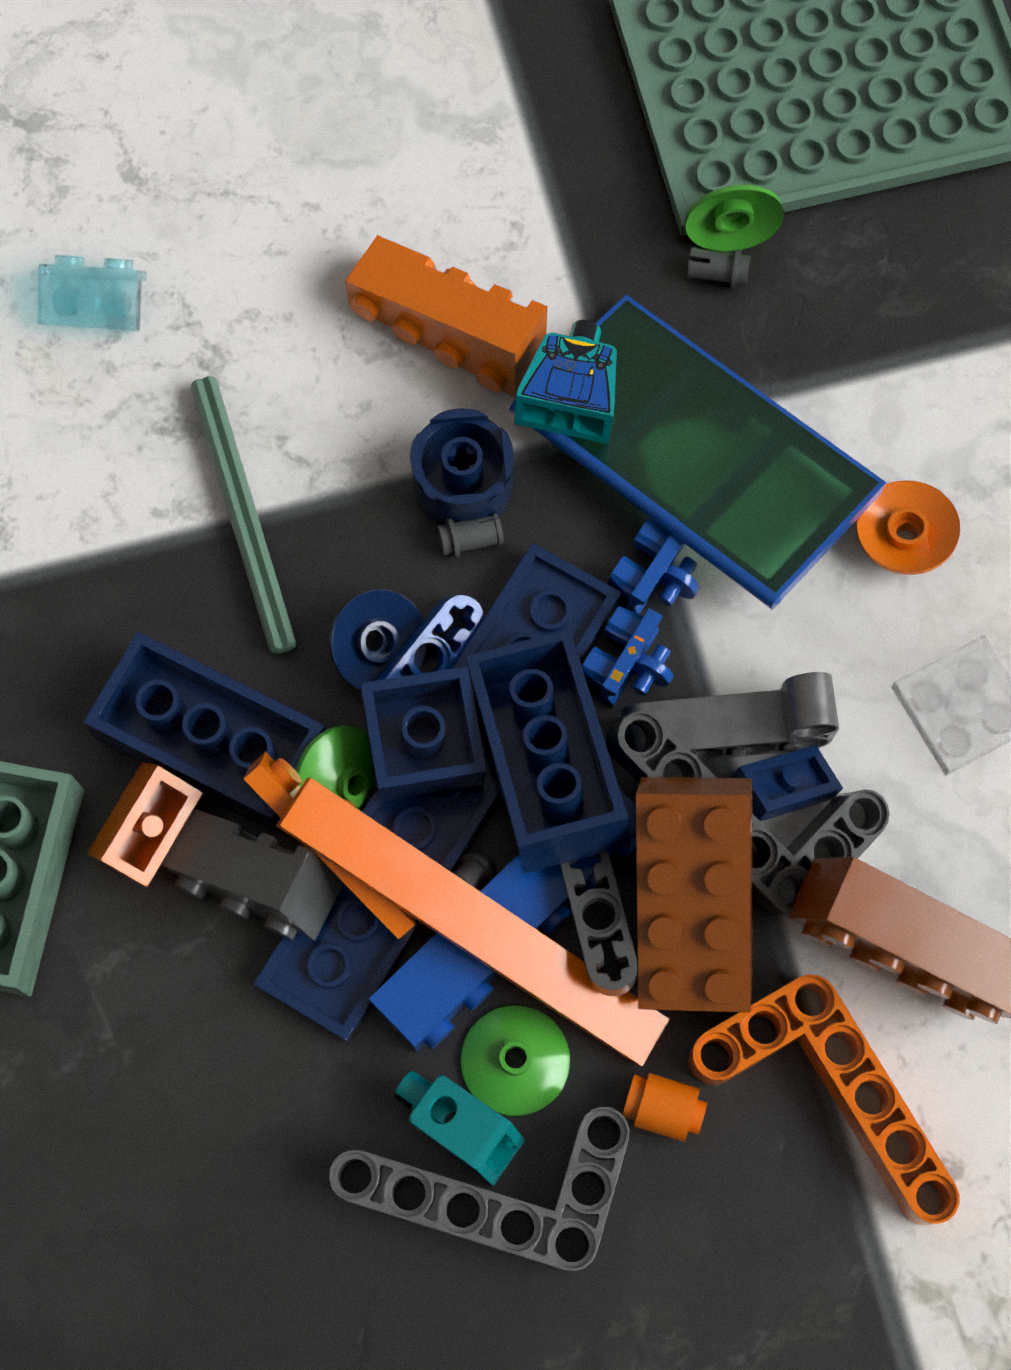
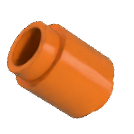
M649 1073L648 1078L634 1074L623 1116L635 1121L634 1127L685 1143L688 1132L699 1135L708 1102L698 1100L700 1091L698 1087Z

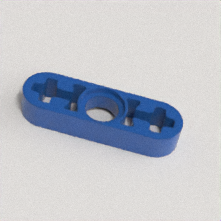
M466 595L448 596L441 599L376 680L402 677L404 675L400 674L401 669H403L407 676L423 673L416 667L414 655L417 648L424 643L432 645L438 653V663L433 671L452 669L484 620L483 610L479 603ZM450 609L465 610L462 616L463 622L466 623L465 628H453L444 639L432 634L433 629L435 632H445L452 624L453 617L449 614ZM446 641L452 643L451 648H450V646L448 645V643H447Z

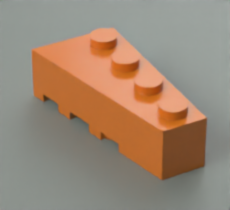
M378 235L345 280L348 303L358 316L371 322L375 319L389 326L393 333L405 343L410 345L419 343L433 351L435 357L444 365L453 369L461 367L474 374L479 383L490 391L496 393L504 391L514 398L547 332L548 306L534 300L530 302L527 308L510 301L513 297L510 290L493 284L489 292L476 287L467 272L453 266L444 272L438 271L430 257Z

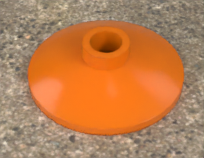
M895 481L886 484L882 494L857 519L856 533L864 553L875 564L897 574L916 575L932 571L950 558L955 551L960 537V519L948 497L933 486L918 481ZM909 531L915 538L911 540L903 539L897 533Z

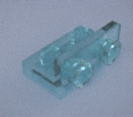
M55 255L54 265L39 264L37 324L140 331L141 281H147V271L133 270L134 260L104 258L103 268L85 267V257Z

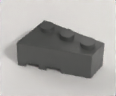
M193 809L161 866L177 877L174 886L200 900H203L206 892L221 899L218 904L220 908L241 919L248 920L251 913L266 919L263 925L265 928L288 940L293 941L296 933L315 941L344 885L340 878L311 849L298 845L295 852L276 845L278 839L274 836L261 832L258 837L242 830L243 827L237 823Z

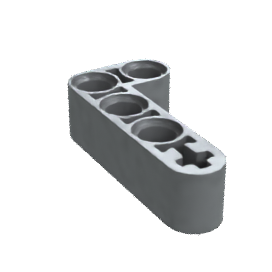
M809 672L789 677L783 682L780 690L644 702L627 706L621 710L622 717L637 711L652 713L699 760L793 752L814 745L821 748L830 744L839 730L832 676L826 672ZM629 724L625 730V741L629 748L641 752L646 742L645 734L637 725Z

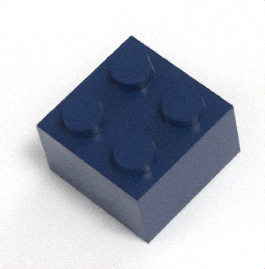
M468 666L360 683L361 704L378 801L484 784L487 768Z

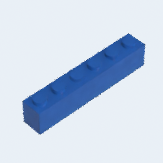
M621 789L620 792L629 818L630 846L608 851L611 862L618 855L626 861L636 852V804ZM517 855L480 891L539 932L544 930L548 935L557 930L572 913L566 907L569 904L562 876L561 864L523 874L520 859ZM585 857L578 859L574 865H570L571 869L580 868L583 872L586 891L596 888L593 865L599 863V859L593 860ZM575 891L576 896L581 893L580 891ZM436 933L369 1000L376 1011L416 1052L425 1044L433 1050L453 1031L455 1026L450 1020L464 1006L473 1011L491 994L494 987L489 982L498 973Z

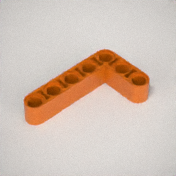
M813 974L801 976L751 1005L750 1013L739 1012L708 1030L692 1045L688 1054V1065L691 1073L698 1081L706 1085H718L730 1080L797 1040L907 1219L918 1225H933L948 1221L956 1214L960 1204V1194L955 1182L837 991L827 979ZM805 989L816 993L821 1001L819 1015L807 1016L797 1008L795 1003L797 991ZM759 1016L770 1020L775 1028V1038L772 1043L761 1044L750 1036L748 1023L751 1018ZM839 1037L849 1045L851 1054L846 1065H838L827 1057L825 1052L827 1038ZM718 1044L727 1051L729 1065L725 1071L713 1072L704 1066L701 1060L703 1046ZM859 1085H868L878 1092L880 1107L875 1114H867L857 1106L855 1092ZM891 1133L903 1136L909 1143L910 1156L904 1164L892 1161L887 1155L885 1149L886 1140ZM923 1183L933 1185L941 1197L939 1209L933 1215L923 1212L916 1200L918 1188Z

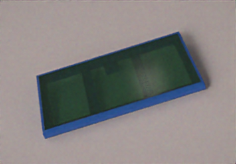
M625 295L595 323L601 329L599 343L609 344L617 349L615 407L609 444L535 428L532 429L772 610L780 604L783 598L882 494L886 482L628 295ZM516 399L512 402L509 409L514 415Z

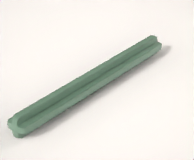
M212 376L196 379L191 384V390L268 648L275 655L289 652L296 647V640L217 379Z

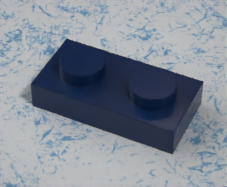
M817 745L740 766L730 777L752 778V814L759 821L832 800L843 789Z

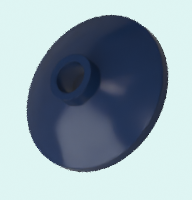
M374 589L359 593L342 606L330 630L329 649L337 672L349 685L360 690V683L376 681L422 623L423 618L416 606L405 596L384 589ZM370 631H374L377 636V642L373 648L368 649L366 647V637ZM427 643L419 646L415 652L414 662L418 669L424 660ZM401 669L400 674L407 676L403 669Z

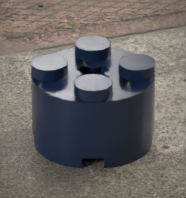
M466 408L447 410L430 419V424L420 434L418 432L413 440L410 451V463L414 492L421 507L426 511L427 516L431 520L445 524V520L448 518H452L453 522L485 517L495 512L498 516L502 514L513 489L514 452L507 432L489 420L488 415L478 410ZM467 466V470H458L457 467Z

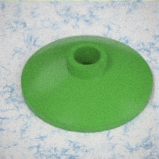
M734 185L720 188L704 195L690 207L685 217L686 233L692 242L708 250L728 252L736 251V249H747L764 242L777 232L784 220V208L780 198L772 191L763 187Z
M335 726L320 733L305 748L296 766L295 771L302 780V783L299 785L300 788L306 778H312L340 798L354 803L355 808L361 812L376 791L367 733L355 726Z
M518 1005L505 1006L485 1014L472 1026L462 1047L461 1069L469 1091L474 1097L501 1115L525 1116L544 1109L560 1094L569 1074L570 1053L562 1031L551 1018L530 1007ZM513 1048L522 1050L526 1055L525 1064L517 1069L509 1067L505 1062L506 1053Z

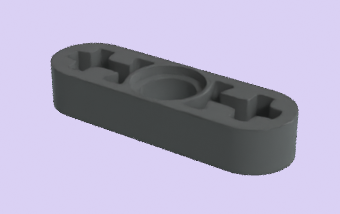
M608 852L589 856L590 859L600 860L599 863L593 865V876L596 885L594 889L586 891V884L581 869H571L570 865L577 863V860L561 864V871L588 979L592 987L599 993L606 996H620L628 992L635 984L638 965ZM604 884H607L609 889H603L600 887H602ZM575 891H580L584 893L580 896H576ZM602 902L613 909L615 919L609 927L603 930H595L585 924L582 918L583 912L592 903ZM621 936L622 941H612V950L617 964L626 963L628 967L621 970L620 980L610 981L607 973H597V970L604 967V954L601 944ZM588 943H595L599 945L590 949Z

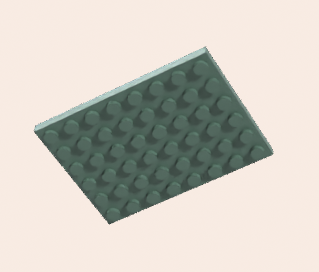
M608 0L681 236L687 234L685 217L690 207L704 195L728 186L753 185L766 188L780 198L784 212L1011 161V22L1002 0Z

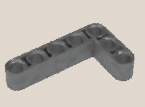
M611 1107L595 1108L584 1116L576 1134L555 1211L361 1150H349L340 1154L330 1167L329 1181L336 1195L349 1203L563 1271L574 1272L586 1268L593 1262L597 1254L628 1145L630 1129L624 1116ZM604 1119L615 1125L619 1135L618 1142L613 1148L601 1150L591 1144L587 1132L592 1122ZM356 1161L366 1163L370 1167L372 1174L369 1186L359 1193L347 1192L341 1181L345 1167ZM584 1173L596 1176L603 1186V1195L600 1201L591 1206L582 1205L577 1202L571 1190L573 1180L578 1175ZM416 1178L424 1184L426 1191L425 1199L417 1209L403 1210L396 1204L394 1198L395 1189L404 1179ZM459 1195H469L475 1198L480 1207L477 1221L465 1228L453 1225L447 1214L451 1200ZM515 1211L527 1214L534 1225L531 1239L521 1245L507 1242L501 1233V1223L504 1217ZM568 1228L577 1229L586 1237L587 1251L579 1261L567 1262L558 1255L555 1243L558 1234L562 1230Z

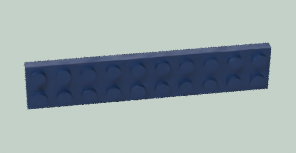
M532 542L453 668L467 666L465 657L467 655L567 629L571 631L581 663L618 604L621 592ZM475 697L474 702L487 768L484 784L384 801L377 800L375 791L362 811L450 872H453L456 868L459 858L467 850L501 794ZM344 884L315 941L296 933L293 941L282 938L254 982V985L348 1043L371 1006L369 998L386 982L421 925V922L415 920V925L398 939Z

